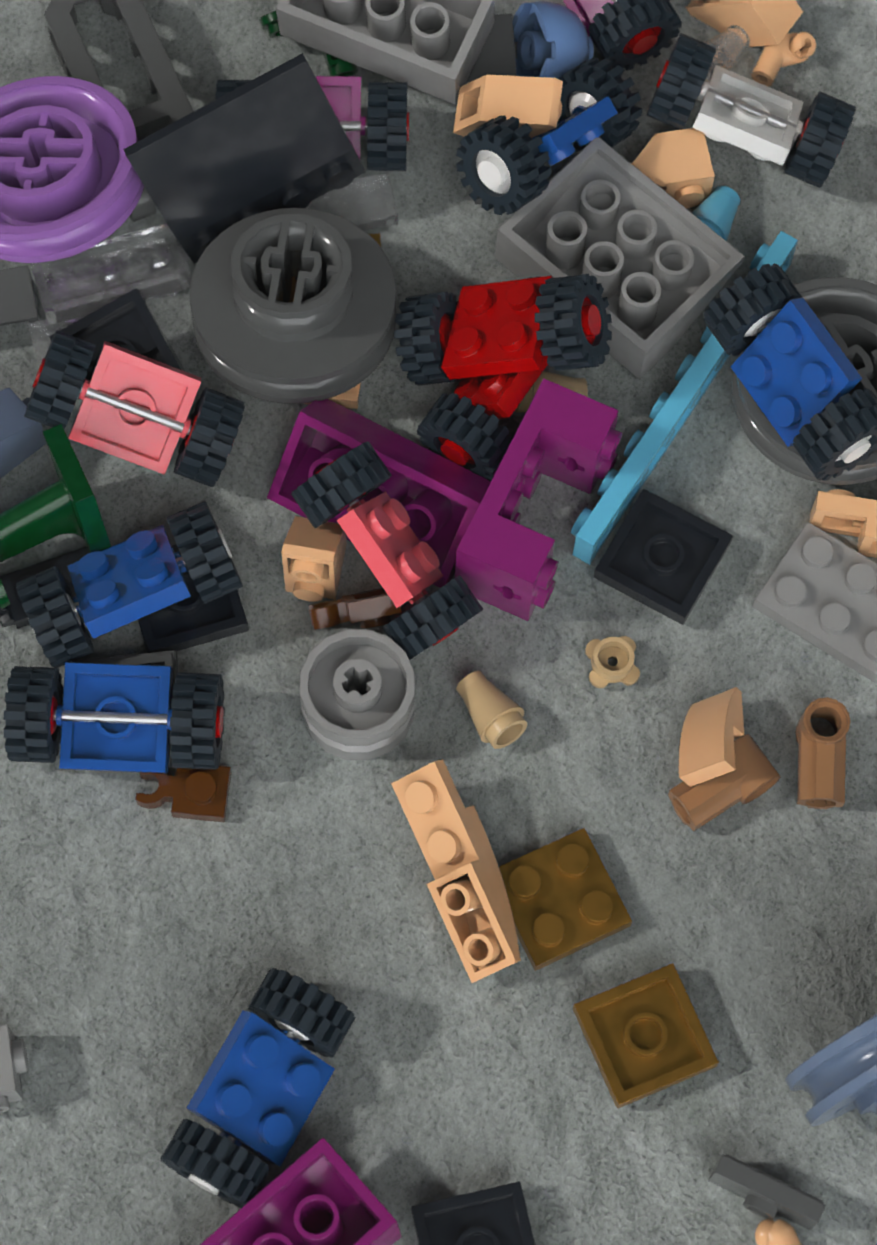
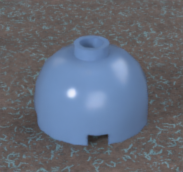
M536 1L521 4L515 13L513 31L514 42H517V76L558 79L584 61L587 62L593 58L594 45L591 37L588 36L587 30L578 15L567 7L547 1Z

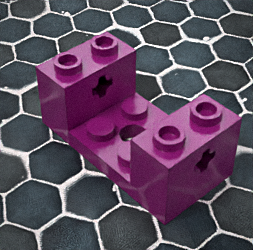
M543 378L456 550L455 578L461 575L476 599L526 621H529L536 606L542 609L545 608L556 583L553 577L559 561L552 559L555 540L518 524L521 513L517 511L523 497L532 498L542 474L591 495L598 478L604 480L607 473L614 467L618 457L615 451L620 442L622 432L615 430L619 410Z

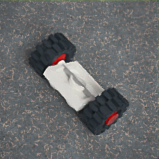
M680 33L670 58L666 60L657 81V89L646 115L681 130L684 128L698 97L701 104L693 125L694 129L703 132L711 140L730 143L748 151L759 160H770L782 166L789 153L784 173L818 188L822 187L847 137L848 129L854 118L855 106L819 91L812 105H810L803 122L798 121L804 103L801 100L718 65H715L709 81H705L717 48Z

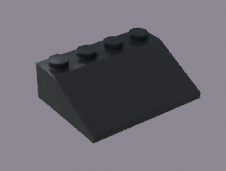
M303 53L123 149L175 238L194 264L198 262L204 250L220 233L242 219L270 210L306 208L311 201L332 190L348 186L356 177L366 173L342 124Z

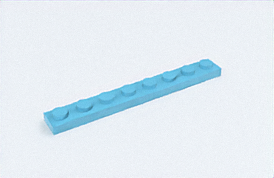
M781 231L771 246L765 243L761 245L751 262L750 269L756 268L759 271L762 265L770 264L772 266L775 263L786 272L791 265L798 240ZM706 327L700 339V343L704 344L698 355L695 357L688 354L679 367L675 376V380L679 383L671 395L664 391L654 404L649 415L653 422L645 433L638 429L630 439L623 454L628 459L620 471L612 468L605 476L597 492L601 499L593 511L585 507L575 521L571 530V534L576 536L573 555L585 563L591 564L730 356L725 352L708 327Z

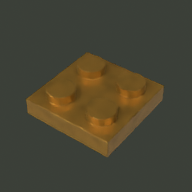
M585 828L499 866L512 910L517 936L535 971L618 933L632 924V919Z
M673 963L573 1005L574 1014L617 1109L713 1069L719 1064Z

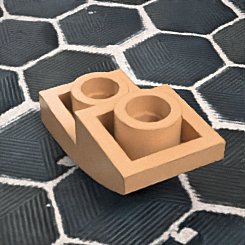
M737 687L694 703L687 712L679 746V778L690 787L736 770L734 739L744 735L742 692Z

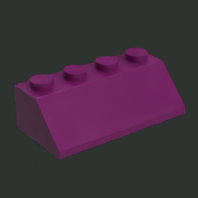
M330 399L315 400L300 410L267 498L307 518L291 495L292 492L335 459L347 454L362 443L369 441L392 476L362 499L367 502L387 492L391 499L398 500L406 509L410 517L409 526L419 541L426 542L439 559L440 566L438 568L443 577L433 583V585L441 588L447 584L455 573L456 550L491 481ZM347 509L331 518L328 522L338 523L337 520L348 513Z
M323 1137L200 1245H393L402 1235L395 1218Z

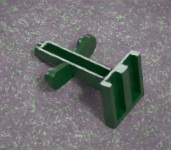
M62 424L42 431L59 480L0 513V563L61 534H76L82 537L90 553L103 551L111 547L94 493ZM0 579V608L2 610L11 604Z

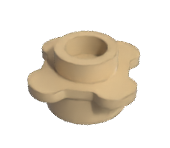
M613 636L602 640L593 639L588 642L585 654L591 659L590 683L596 688H605L609 683L622 682L627 686L635 684L640 676L639 668L634 665L635 642L627 636ZM610 658H614L617 660V665L610 666L607 661Z

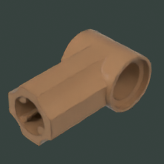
M826 697L818 698L811 702L796 726L795 735L796 741L799 744L797 804L807 806L808 808L828 809L842 807L845 804L846 734L849 731L851 721L845 706L836 699ZM813 718L826 719L832 724L835 734L829 737L817 734L811 727L810 720Z
M750 734L743 735L734 740L736 770L691 787L683 781L669 790L668 797L673 804L675 812L682 822L693 831L713 820L738 802L747 804L773 787L781 778Z

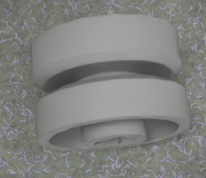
M346 629L325 637L309 652L300 671L302 718L310 737L325 752L344 760H371L391 752L406 737L414 719L415 672L406 652L390 637L370 629Z

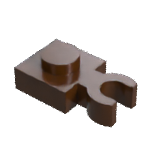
M383 588L342 596L343 599L308 605L314 630L332 627L349 621L350 623L360 622L361 628H373L390 623V615L402 613L401 606L396 608Z
M219 766L216 770L177 768L176 776H170L166 773L139 772L141 779L155 780L159 783V787L152 794L136 793L137 805L147 809H154L162 806L165 802H172L171 814L174 818L225 823L232 775L231 767Z

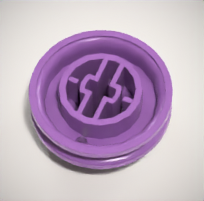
M62 76L29 78L0 87V259L20 263H41L70 258L92 248L113 234L135 209L142 195L144 185L123 149L139 140L131 115L122 102L111 92L82 79Z

